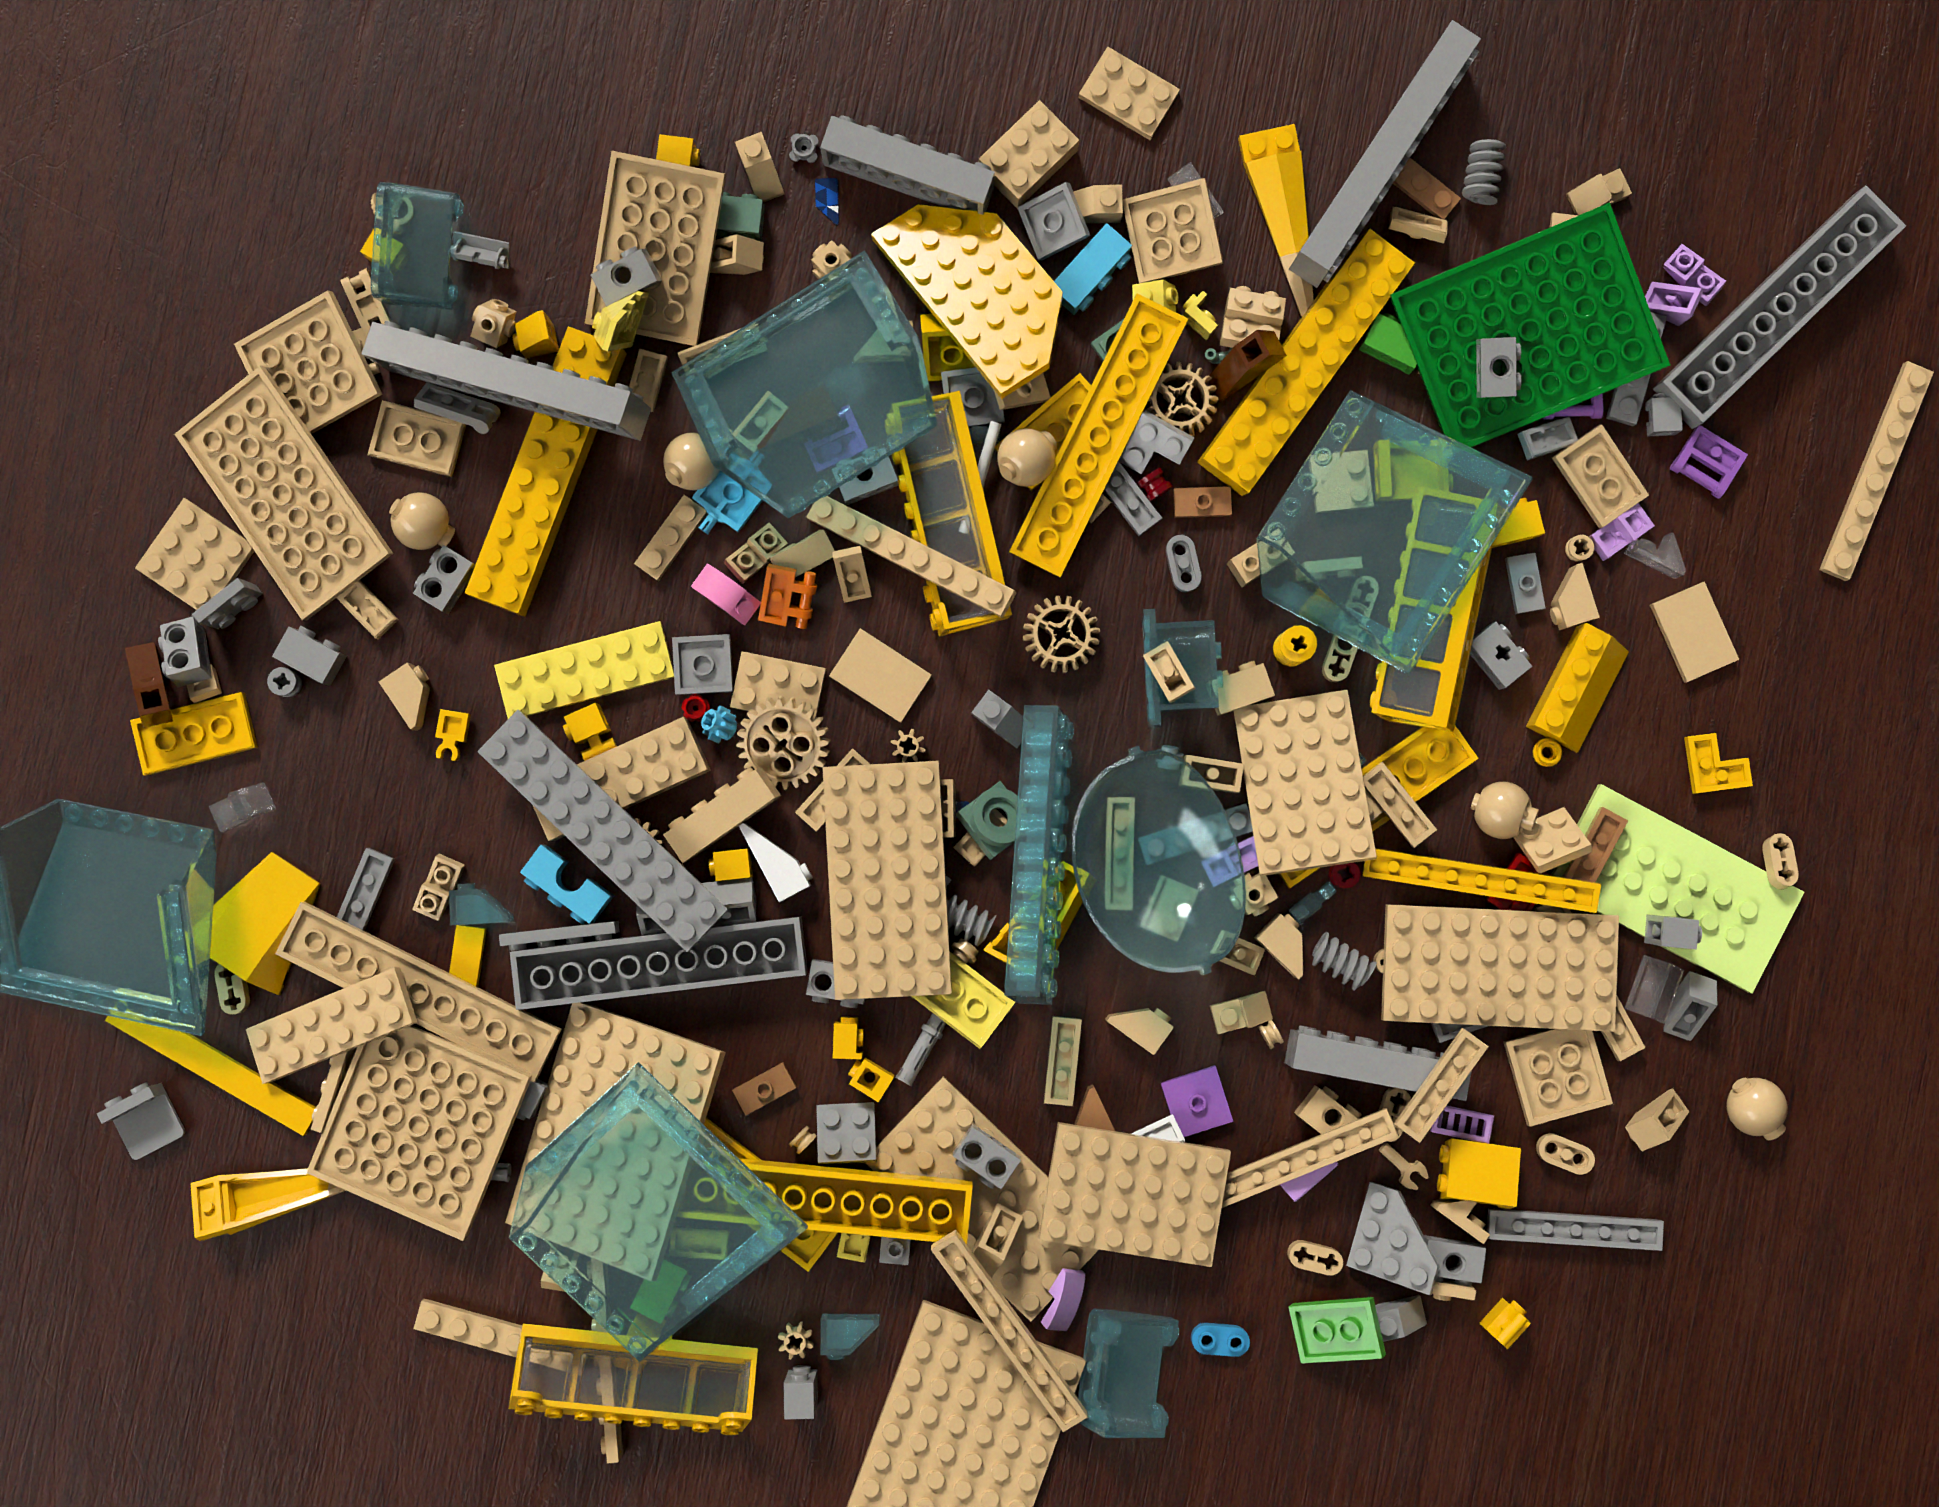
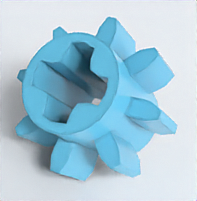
M720 705L717 711L714 709L708 710L701 721V726L704 729L702 733L707 735L709 740L720 743L721 738L725 740L730 739L737 729L736 715L731 714L729 709Z

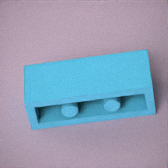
M1108 223L1103 226L1054 281L1063 292L1062 305L1073 315L1079 309L1082 312L1085 311L1093 302L1094 298L1092 295L1099 288L1103 291L1113 279L1110 275L1117 267L1122 270L1132 258L1129 255L1132 245Z

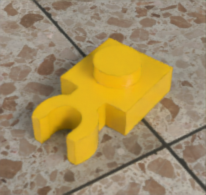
M440 709L435 737L442 738L443 743L436 750L437 758L443 759L444 751L451 749V760H459L460 750L457 747L458 741L466 743L471 714Z

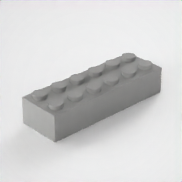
M831 116L820 146L823 164L826 167L945 208L978 211L979 214L983 215L988 208L994 191L995 172L991 171L988 165L980 162L975 164L965 162L963 157L954 153H948V155L939 153L935 147L928 144H921L919 146L910 143V140L902 135L894 134V136L884 134L880 128L873 125H867V127L858 125L855 120L847 116H840L839 118Z
M1299 1025L1298 1030L1290 1029L1284 1063L1294 1069L1417 1092L1444 1052L1440 1053V1057H1436V1052L1428 1049L1412 1047V1052L1407 1051V1047L1397 1043L1384 1041L1383 1046H1378V1041L1370 1038L1356 1036L1355 1041L1349 1040L1350 1036L1343 1033L1327 1031V1036L1320 1035L1321 1031L1316 1030V1028ZM1471 1072L1454 1094L1453 1099L1467 1100Z

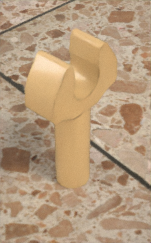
M1387 1142L1380 1147L1379 1151L1400 1170L1401 1177L1399 1182L1403 1186L1418 1190L1417 1185L1410 1180V1175L1414 1171L1428 1179L1427 1169L1420 1161L1408 1163Z

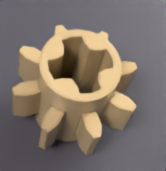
M914 729L910 730L909 735H904L899 730L901 738L898 741L891 740V743L896 745L898 749L892 755L897 756L901 754L903 756L902 763H906L907 758L911 757L915 762H918L916 756L918 751L922 753L926 751L924 748L919 747V743L924 740V737L921 736L916 739L914 737ZM908 739H912V744L916 746V749L910 750L909 754H905L904 748L900 747V744L902 742L906 743Z
M800 1322L796 1327H792L790 1323H787V1334L782 1332L778 1335L780 1340H784L779 1351L786 1350L790 1353V1360L793 1358V1355L797 1354L805 1358V1347L813 1348L814 1343L808 1341V1337L812 1335L813 1331H805L802 1328L803 1322ZM792 1335L796 1339L802 1338L800 1346L796 1342L790 1343Z

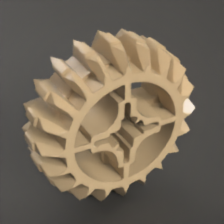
M1176 362L1175 370L1168 363L1164 368L1165 374L1162 372L1146 406L1150 407L1144 410L1182 431L1186 430L1187 434L1194 436V428L1201 433L1204 430L1202 422L1209 425L1212 419L1208 414L1212 415L1217 411V408L1210 404L1217 403L1218 397L1209 395L1216 391V386H1206L1211 377L1208 375L1201 379L1202 368H1198L1196 373L1191 372L1193 367L1191 363H1188L1186 370L1182 369L1181 362ZM1172 380L1187 381L1180 388L1164 385ZM1194 386L1199 391L1202 399L1201 410L1196 407L1197 403L1190 396ZM1157 391L1163 395L1162 398L1168 403V409L1164 415L1157 405ZM1185 391H1187L1184 396L1183 404L1181 403L1180 406L1177 405L1176 408L1172 411L1173 406L1175 404V399L1178 398L1179 395L1182 396V394ZM1179 413L1194 416L1193 419L1184 422L1171 420Z
M1055 596V605L1053 606L1048 598L1044 599L1046 609L1043 610L1040 605H1035L1034 609L1039 615L1036 616L1029 613L1027 618L1034 623L1033 625L1024 624L1023 627L1026 631H1031V634L1023 636V641H1032L1033 643L1025 648L1026 651L1031 652L1034 649L1037 651L1031 659L1035 662L1041 656L1044 660L1041 662L1040 667L1043 669L1048 662L1053 663L1051 672L1054 673L1057 670V664L1062 665L1063 673H1067V664L1071 663L1074 670H1078L1079 665L1076 660L1079 659L1083 664H1087L1088 659L1084 653L1086 652L1093 656L1096 652L1093 648L1089 647V644H1099V640L1092 638L1091 635L1098 634L1100 628L1090 627V625L1097 622V618H1086L1091 609L1088 607L1081 612L1079 608L1082 605V601L1080 600L1077 601L1075 607L1070 606L1072 601L1070 596H1067L1065 604H1061L1060 596ZM1055 612L1068 613L1065 620L1061 623L1044 620L1046 616ZM1076 618L1084 628V642L1079 640L1071 630V626ZM1069 622L1065 634L1069 635V638H1062L1054 647L1057 634H1053V631H1060ZM1038 626L1044 629L1051 637V644L1047 651L1039 643ZM1063 645L1075 647L1079 650L1068 657L1054 656L1059 647Z

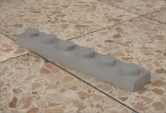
M1488 1208L1486 1232L1490 1234L1488 1239L1662 1251L1664 1221Z

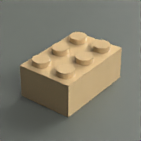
M1039 100L979 158L978 162L988 165L991 171L995 172L994 186L1017 208L1026 202L1078 151L1079 139Z

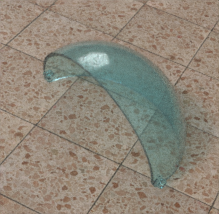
M1140 746L1128 749L1130 755L1105 768L1092 781L1078 806L1072 831L1071 849L1074 875L1079 893L1090 917L1100 932L1117 950L1134 962L1163 972H1186L1196 969V971L1199 970L1200 975L1211 973L1210 966L1222 960L1235 946L1244 920L1246 905L1245 876L1236 836L1228 816L1213 789L1188 762L1175 754L1162 750L1144 752L1141 751Z

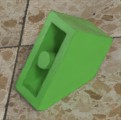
M1379 313L1371 323L1358 350L1409 375L1415 369L1417 362L1404 330L1396 317L1386 313L1383 315Z

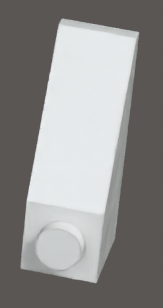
M742 823L739 825L778 902H782L811 886L809 880L813 876L806 863L800 865L796 858L748 824Z

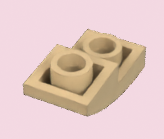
M768 523L748 538L747 543L726 558L724 564L743 584L771 561L770 556L784 549L788 543Z
M818 530L800 542L792 543L769 558L774 565L797 569V577L832 558V552L835 550L825 531Z
M442 854L436 855L427 880L421 885L412 910L439 921L456 889L465 865Z

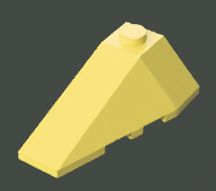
M637 291L602 308L601 313L597 312L592 328L596 329L594 338L603 350L612 351L632 347L649 292Z

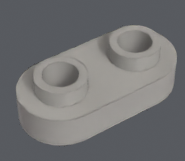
M1176 535L1169 540L1165 550L1172 583L1181 592H1191L1201 582V571L1195 545L1189 537ZM1182 546L1185 550V553L1183 555H1177L1175 553V547ZM1182 574H1189L1191 581L1184 583L1181 580Z

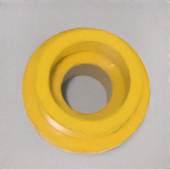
M1541 739L1533 747V758L1541 766H1554L1562 757V748L1554 739ZM1545 747L1551 751L1549 758H1545L1542 754V750Z

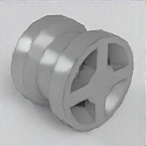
M286 667L274 669L267 679L269 689L279 696H295L302 688L303 680L301 675L297 671Z

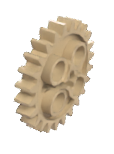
M783 696L778 698L777 704H775L772 698H768L766 700V707L759 702L756 705L757 712L751 709L747 713L750 719L744 718L740 723L746 729H740L737 732L738 736L744 738L736 744L737 747L745 749L739 755V758L748 759L744 768H762L769 779L772 780L773 785L776 787L779 782H782L784 790L789 787L790 781L795 788L799 787L801 779L806 784L809 783L811 780L810 774L817 776L820 772L817 766L823 767L826 763L821 757L828 756L830 752L828 749L823 748V746L830 743V739L822 737L828 731V728L819 727L823 717L814 719L812 716L816 709L812 708L808 712L804 710L806 706L805 701L796 706L795 697H792L788 704H785ZM777 717L786 719L788 722L787 729L780 728L777 725ZM764 725H767L769 727V730H766L764 728ZM797 737H805L809 741V748L801 747L797 742ZM758 738H765L769 742V749L760 747L757 741ZM786 739L788 743L782 747L779 743L781 740ZM797 755L801 756L803 760H799ZM779 757H786L791 763V768L781 766Z

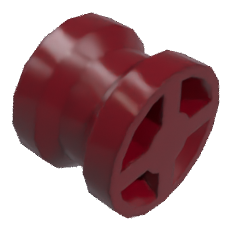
M1161 468L1152 471L1137 483L1141 489L1146 491L1147 499L1150 502L1173 488L1171 482L1166 481L1163 477L1164 472Z
M1355 862L1330 866L1328 871L1329 880L1339 888L1353 887L1360 879V869Z

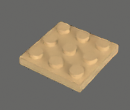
M1205 178L1122 200L1139 284L1224 264Z
M183 498L135 569L197 610L236 579L254 553V550L247 539L188 499Z
M1547 1029L1504 1041L1528 1126H1534L1613 1104L1593 1031Z

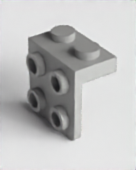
M147 1082L130 1090L131 1096L125 1099L118 1096L104 1104L106 1109L96 1113L101 1124L110 1121L114 1122L131 1158L134 1160H138L185 1134V1129L162 1083L151 1086Z

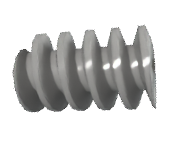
M1487 139L1475 141L1470 145V152L1472 154L1468 157L1470 165L1466 168L1468 176L1464 179L1466 186L1462 190L1464 198L1483 205H1494L1497 203V198L1490 196V194L1499 192V187L1492 185V183L1501 181V177L1494 174V172L1503 170V166L1496 163V161L1505 159V155L1498 152V150L1506 149V144L1498 140Z
M957 895L952 896L947 900L948 929L955 926V936H958L964 930V940L966 941L975 936V945L979 946L985 940L997 915L989 921L987 910L977 915V905L967 910V900L957 905Z
M1325 932L1312 952L1314 957L1312 965L1315 967L1322 961V972L1325 973L1328 969L1333 968L1332 978L1335 979L1338 975L1343 974L1342 984L1345 985L1349 980H1353L1352 990L1355 991L1369 979L1377 962L1373 961L1368 965L1369 957L1363 955L1358 959V950L1353 949L1348 953V944L1344 943L1338 947L1339 939L1334 937L1329 940V933Z

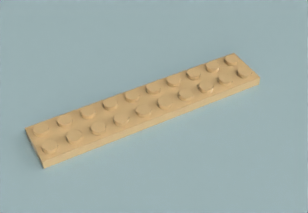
M305 901L300 902L275 953L343 988L389 969L400 967L418 1022L415 1024L457 1045L532 1076V1082L537 1081L562 1030L523 1009L516 1010V1006Z

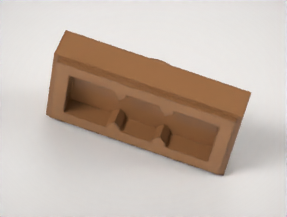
M1231 487L1173 489L1174 518L1224 517L1232 515Z
M782 1062L732 1089L746 1116L794 1090L797 1086L786 1065Z

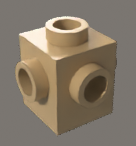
M830 241L827 245H820L814 251L813 258L811 259L814 268L812 272L821 283L827 282L834 288L838 284L844 283L851 276V271H853L851 258L853 256L844 245L840 244L837 246L833 241ZM833 258L836 259L834 264H828Z
M492 299L478 305L472 316V321L475 323L471 337L495 348L507 343L508 337H511L515 331L516 321H514L517 311L508 308L507 303L497 299Z
M1248 873L1235 880L1234 882L1237 886L1231 889L1234 895L1230 897L1238 912L1243 910L1246 915L1253 913L1254 917L1269 909L1267 904L1278 898L1268 878L1260 876V873L1253 877ZM1251 890L1255 892V897L1252 900L1249 898Z

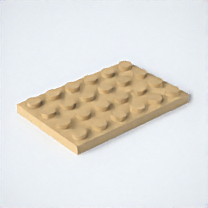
M611 151L593 273L597 271V265L609 259L613 263L622 259L621 253L636 246L638 250L647 249L662 281L643 290L649 292L636 334L696 346L699 341L726 174ZM623 267L619 272L620 280L623 283H628L631 279V271L627 267ZM593 279L591 280L585 324L593 325L597 312L601 313L602 308L606 307Z
M1348 690L1247 705L1235 709L1234 717L1242 764H1244L1243 773L1260 876L1376 859Z
M1058 1122L1038 1238L1042 1241L1212 1267L1231 1151Z

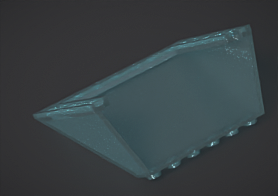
M865 250L672 372L712 464L787 518L802 512L809 505L828 496L833 490L852 481L857 475L870 467L876 466L881 460L894 452L900 451L910 442L938 426L920 339Z
M1350 390L1256 538L1262 596L1410 675L1533 478Z
M56 799L1 826L0 992L202 1036L205 1033L217 856L214 829L63 799Z
M638 1062L526 1165L509 1239L640 1362L693 1325L808 1228V1225Z

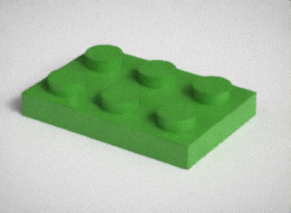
M1373 1297L1292 1303L1289 1306L1301 1363L1382 1359L1386 1355Z

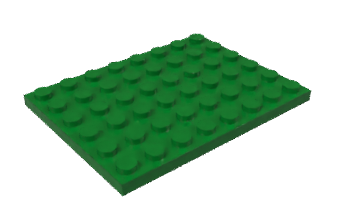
M1610 202L1390 295L1399 322L1417 362L1416 366L1444 438H1446L1447 446L1451 448V455L1670 366ZM1516 337V343L1521 345V359L1516 361V373L1521 374V389L1516 390V396L1477 398L1476 340ZM1497 359L1493 363L1492 370L1497 376H1501L1506 370V365L1502 360Z

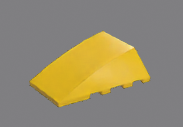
M271 852L183 933L197 950L244 981L276 995H281L284 986L283 982L292 962L275 953L300 902L305 901L313 905L321 883L274 852Z

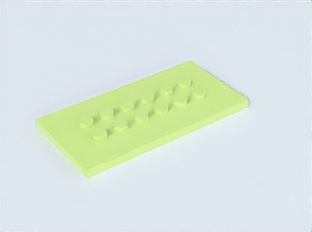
M1598 784L1577 823L1583 834H1586L1600 807H1604L1627 819L1628 822L1596 883L1601 884L1597 913L1601 915H1619L1620 925L1644 938L1647 914L1699 920V926L1702 928V939L1700 943H1697V950L1661 947L1748 993H1753L1804 891L1794 886L1782 890L1776 889L1769 883L1766 871L1608 787ZM1571 861L1555 867L1551 875L1563 877Z

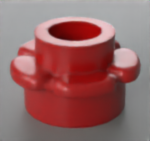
M692 694L683 701L681 708L684 711V717L688 721L693 722L697 720L701 722L704 714L710 710V704L701 695ZM694 706H698L697 711L693 710Z

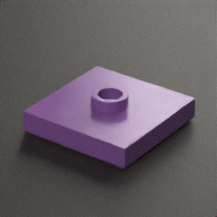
M1215 1065L1160 1082L1170 1115L1173 1114L1183 1137L1233 1122Z

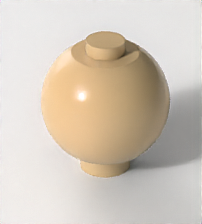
M1028 428L1016 430L1006 436L1000 444L997 455L999 470L1003 478L1015 485L1024 487L1034 486L1044 481L1050 475L1055 463L1054 450H1056L1057 444L1054 437L1047 431L1039 432Z
M685 433L673 439L667 446L663 458L665 475L668 481L686 490H700L710 485L720 471V453L723 451L721 442L712 434L704 436L698 433Z
M421 492L408 494L401 500L396 499L390 508L389 513L392 515L391 527L393 533L403 545L409 548L426 550L433 548L437 544L441 547L443 545L447 546L454 535L455 528L449 525V514L446 507L438 498L431 494Z
M1495 782L1486 786L1481 794H1475L1471 805V810H1475L1474 818L1479 828L1487 835L1498 839L1515 837L1524 829L1532 831L1539 809L1531 806L1528 794L1521 787L1510 782Z
M1741 1078L1733 1084L1727 1098L1726 1107L1728 1116L1734 1126L1748 1135L1764 1136L1766 1140H1773L1781 1136L1786 1130L1783 1122L1788 1112L1787 1101L1781 1089L1771 1081L1762 1078Z

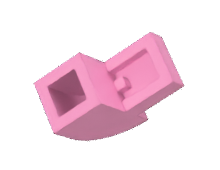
M709 564L704 567L691 585L693 589L743 625L747 624L761 604L747 590Z

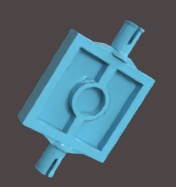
M758 451L747 464L737 461L728 453L723 455L720 471L716 479L707 487L697 490L692 497L708 513V516L698 527L700 530L708 535L718 521L727 524L736 532H740L772 489V486L761 479L756 472V469L766 458L763 454H760Z

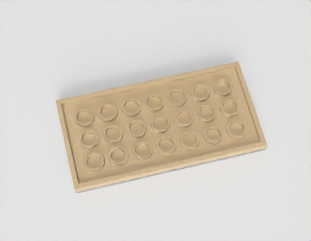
M257 367L175 433L183 448L301 620L311 618L338 595L393 555L387 543L265 367Z
M939 761L823 767L835 1000L952 994Z
M1386 904L1381 1020L1615 1032L1619 915Z
M944 1076L876 1146L877 1162H865L873 1171L973 1181L967 1246L971 1251L997 1203L1023 1216L1003 1263L991 1279L1003 1296L1030 1322L1053 1299V1296L1048 1291L1062 1268L1080 1270L1099 1250L1039 1240L1049 1177ZM972 1124L1021 1157L1020 1163L1002 1189L996 1185L991 1189L979 1180L980 1174L972 1169L966 1172L955 1164L956 1158L953 1157V1152ZM970 1143L965 1148V1153L972 1158L979 1156L982 1151L981 1147L976 1143ZM994 1160L989 1165L990 1171L994 1174H1000L1006 1168L1005 1163L1001 1160Z

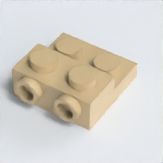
M1239 286L1236 289L1230 288L1225 305L1220 345L1233 348L1256 330L1274 331L1279 339L1286 298L1279 297L1273 291H1268L1264 294L1251 292V289L1246 286Z

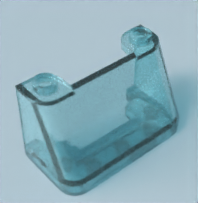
M379 182L376 193L371 269V293L373 298L389 305L453 310V302L456 303L458 298L457 285H453L452 280L449 278L453 222L458 220V216L462 217L464 210L463 200L460 199L459 194L397 183Z
M1094 1308L1091 1310L1088 1317L1083 1356L1086 1363L1081 1374L1078 1396L1079 1401L1088 1413V1418L1080 1422L1083 1426L1104 1438H1165L1168 1414L1163 1406L1156 1402L1162 1349L1163 1346L1174 1345L1179 1336V1320L1166 1316Z

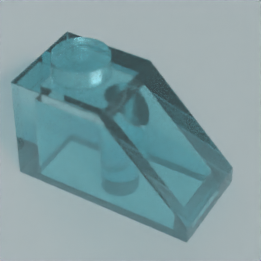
M475 883L458 884V890L449 891L450 925L514 921L512 913L485 889H475Z
M822 1314L820 1355H827V1358L831 1360L844 1359L845 1355H850L879 1326L880 1314Z

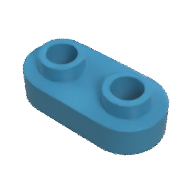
M1201 1323L1191 1333V1342L1194 1348L1202 1354L1238 1357L1246 1353L1250 1345L1247 1332L1237 1325ZM1203 1336H1211V1342L1203 1344L1201 1342ZM1233 1338H1239L1240 1344L1233 1347L1230 1345Z

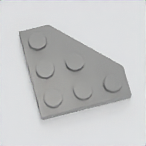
M1370 1182L1346 1266L1421 1293L1432 1295L1440 1266L1426 1244L1425 1237L1415 1218L1412 1217L1407 1208L1404 1197L1399 1190Z

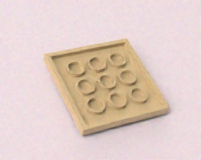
M327 290L234 344L248 374L259 366L265 367L311 434L382 395L332 291Z

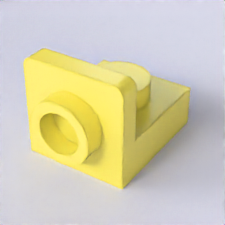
M1202 291L1198 297L1193 294L1183 305L1185 309L1183 316L1188 318V325L1208 340L1218 325L1215 323L1216 320L1210 312L1205 309L1202 311L1199 309L1207 296Z

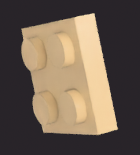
M1564 807L1537 818L1532 831L1524 829L1519 835L1513 837L1538 874L1592 852L1591 843Z

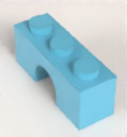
M541 844L520 872L526 877L524 882L537 891L539 888L549 894L547 899L561 908L564 905L572 911L570 916L583 925L585 922L589 924L595 923L615 895L592 878L586 879L578 890H568L562 884L561 873L569 861L549 846Z

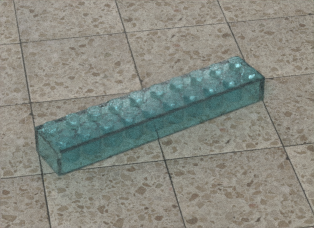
M1024 705L1004 996L1020 1004L1052 1005V997L1057 995V980L1054 979V968H1058L1059 951L1055 950L1056 939H1059L1061 936V923L1057 921L1058 910H1061L1063 906V894L1059 892V883L1064 880L1065 867L1061 863V853L1066 851L1067 844L1066 835H1063V824L1068 822V807L1065 806V795L1070 793V780L1066 778L1067 767H1071L1072 753L1071 750H1068L1069 739L1073 738L1074 727L1073 722H1070L1067 715L1056 705Z

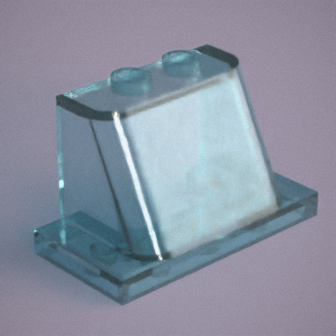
M1143 609L1144 654L1168 641L1195 687L1193 691L1170 704L1144 659L1148 729L1160 728L1161 713L1219 708L1218 688H1223L1222 670L1217 671L1216 659H1221L1222 654L1221 642H1215L1214 620L1156 623L1155 609Z

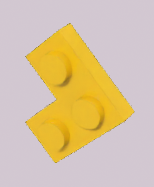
M1716 733L1684 737L1692 794L1753 786L1749 758L1720 761Z

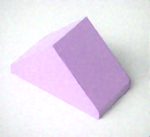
M1652 282L1645 298L1650 312L1667 316L1666 321L1680 326L1692 317L1704 291L1702 288Z

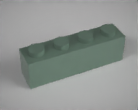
M723 192L716 236L729 237L738 234L762 241L765 213L763 199H759L758 196L753 194H743L742 197L731 196L728 192Z

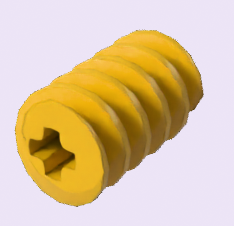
M1302 625L1293 626L1280 634L1274 641V656L1282 665L1289 667L1297 666L1313 656L1317 648V638L1308 627ZM1293 641L1297 643V644H1296V647H1295L1296 649H1298L1297 651H1294V650H1293V648H1294V644L1292 643Z

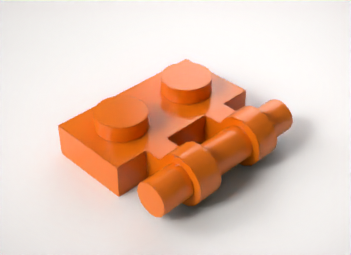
M768 564L758 621L786 626L788 618L791 616L797 618V628L806 629L808 619H811L813 612L811 601L812 595L816 594L817 584H815L816 573L806 571L804 581H796L797 569ZM793 592L801 593L800 603L797 606L791 605Z

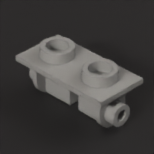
M454 231L453 245L449 246L448 256L453 257L455 261L460 259L494 266L495 269H500V267L509 269L510 243Z

